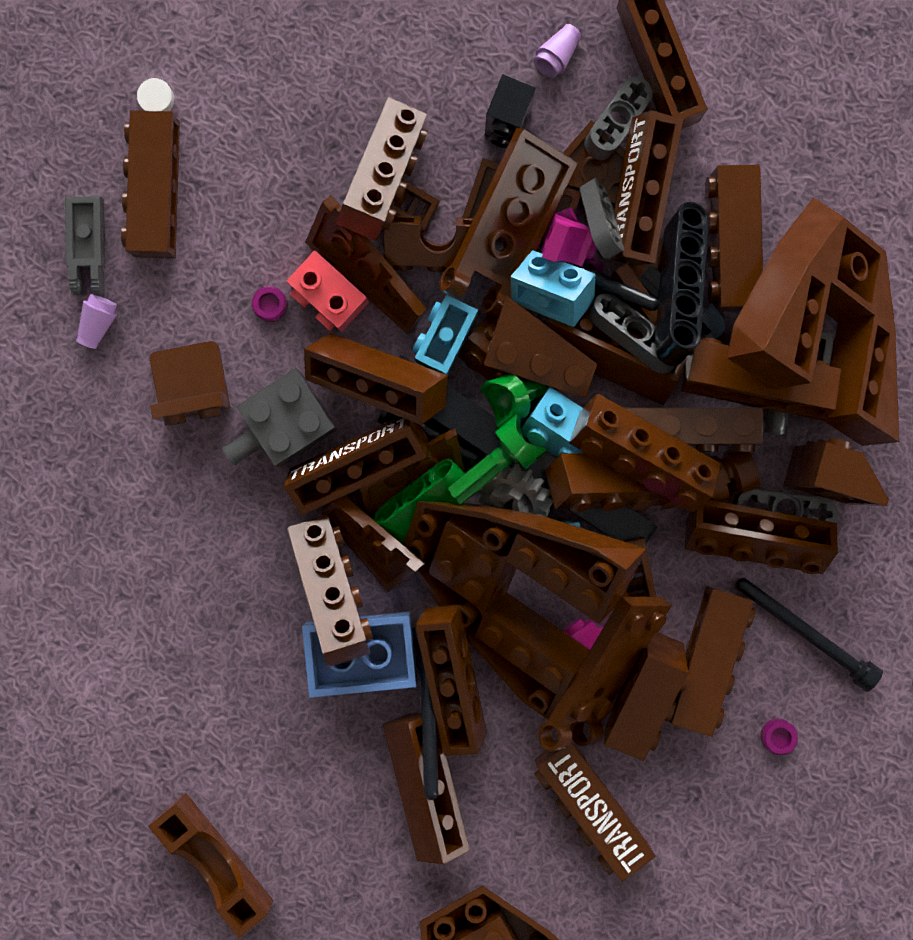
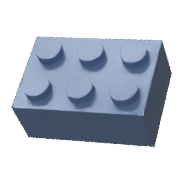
M411 611L359 616L360 620L368 619L373 639L367 641L370 654L328 667L323 656L314 621H307L302 626L309 698L416 687L418 677Z

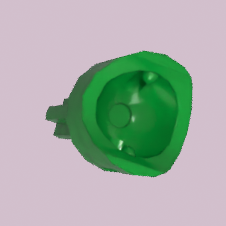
M509 373L483 383L480 391L492 407L496 426L500 428L516 414L520 419L526 418L531 408L530 401L543 396L550 386L529 379L521 381L516 375Z
M517 414L495 431L500 438L499 443L501 446L493 450L447 488L460 505L507 468L512 461L516 464L519 462L527 469L547 452L543 446H535L525 441L521 432V419Z

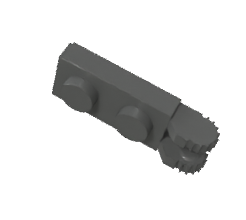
M101 196L66 197V266L69 267V288L71 294H82L83 274L81 268H90L92 292L94 295H103V268H105L104 199Z

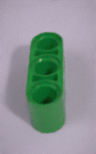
M447 458L438 462V464L434 465L381 505L376 511L373 520L404 545L418 501L459 503L447 488L465 473L451 459Z

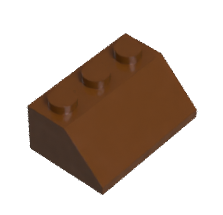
M829 438L828 441L818 439L817 442L807 441L806 445L794 446L783 486L849 505L887 506L889 500L864 454L850 449L852 443Z

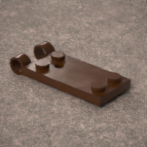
M516 128L453 264L447 267L441 276L440 290L455 298H460L467 291L473 272L478 273L496 283L485 294L481 310L483 313L498 320L505 296L511 298V275L532 250H537L578 163L527 130ZM501 237L504 245L501 250L497 251L495 249V241Z
M621 597L550 718L539 729V742L545 750L556 751L566 749L572 740L579 746L594 745L600 742L603 736L601 720L612 711L614 706L612 702L654 634L666 622V614L672 605L662 597ZM585 723L590 728L589 739H587L583 733V726ZM553 728L558 732L559 739L557 744L552 738Z

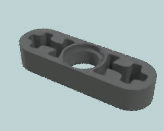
M631 77L626 80L585 138L584 145L589 155L599 160L608 159L613 155L630 131L632 117L642 114L653 97V91L648 81L641 77ZM635 92L639 97L632 105L628 102V99ZM611 112L623 114L627 124H619L614 121ZM606 131L611 136L603 145L598 140Z
M595 177L580 187V193L592 239L601 255L606 260H609L624 251V245L610 197L602 183Z
M601 294L597 296L589 311V318L597 328L652 370L658 373H669L675 368V366L664 364L655 353L656 326L615 295ZM627 328L639 330L643 338H633L627 332ZM649 341L652 342L650 347L647 346Z
M754 489L743 494L738 493L734 500L735 505L743 506V501L750 500L751 495L754 496V501L758 503H768L767 497L770 496L771 500L768 504V511L777 512V504L783 499H788L794 506L793 515L817 520L818 518L815 516L803 515V508L819 509L820 504H822V510L827 511L828 515L827 518H821V520L835 523L838 518L836 505L826 498Z

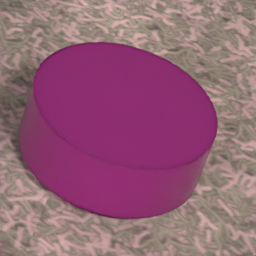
M265 286L255 292L252 298V309L263 321H278L287 312V298L278 288Z
M776 718L769 720L763 726L761 741L764 747L771 753L786 755L795 749L798 743V733L795 727L788 721Z

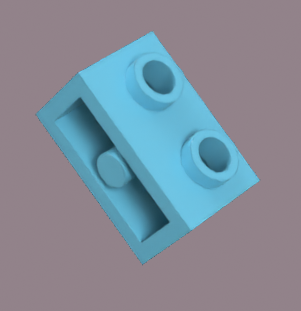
M532 250L511 275V298L522 307L574 327L595 300V273L563 261L553 262L543 258L541 253Z
M447 294L442 304L436 302L428 317V321L432 322L427 334L421 333L413 347L412 352L416 353L415 362L426 368L449 375L478 316V310Z
M549 387L521 428L522 435L527 437L535 446H543L555 457H558L560 454L583 453L582 450L569 444L579 413L583 408L552 387Z

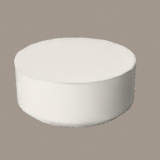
M151 78L144 81L138 88L137 100L144 111H170L174 105V94L165 81Z

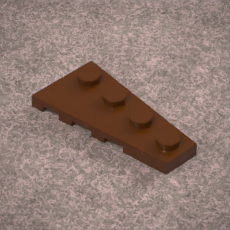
M330 195L322 202L305 243L311 249L318 252L406 334H409L427 310L426 307L367 237L336 224L342 207Z

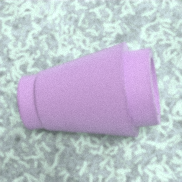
M566 24L537 49L534 64L543 75L555 78L558 74L564 73L581 39L579 30L571 24Z
M90 294L88 301H83L76 342L96 349L98 343H100L117 316L115 312L117 304L101 296Z

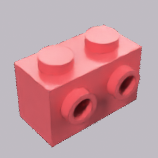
M315 250L286 281L293 288L289 295L302 307L305 308L310 304L319 313L315 318L329 331L335 327L342 333L369 304L367 297Z

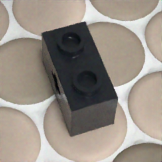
M502 74L486 113L485 136L490 137L489 141L492 144L501 148H507L516 128H525L532 110L536 87Z

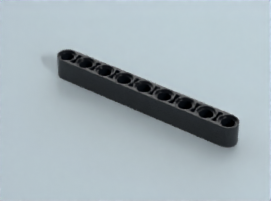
M402 355L399 356V358L412 362ZM447 385L446 407L435 414L432 419L448 430L455 428L457 436L474 447L479 448L484 454L489 455L493 450L501 446L499 443L500 438L495 433L499 429L496 426L495 417ZM524 437L527 443L532 444L526 437ZM546 452L527 469L519 462L517 463L520 465L521 471L532 470L534 479L542 478L544 480L541 485L542 488L550 489L545 469L556 459L554 456ZM512 461L509 467L513 468L516 463ZM620 507L613 511H603L602 508H590L583 512L574 513L606 536L621 541L644 537L647 544L658 528L654 523L630 507Z

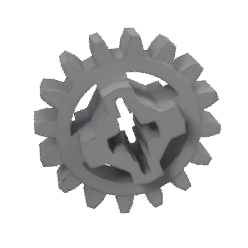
M515 464L513 468L508 466L478 491L479 494H482L479 498L480 503L488 504L491 507L545 517L549 514L550 507L553 504V500L548 498L551 493L550 489L541 487L544 480L542 478L534 479L532 476L533 471L530 469L526 472L521 471L519 464Z

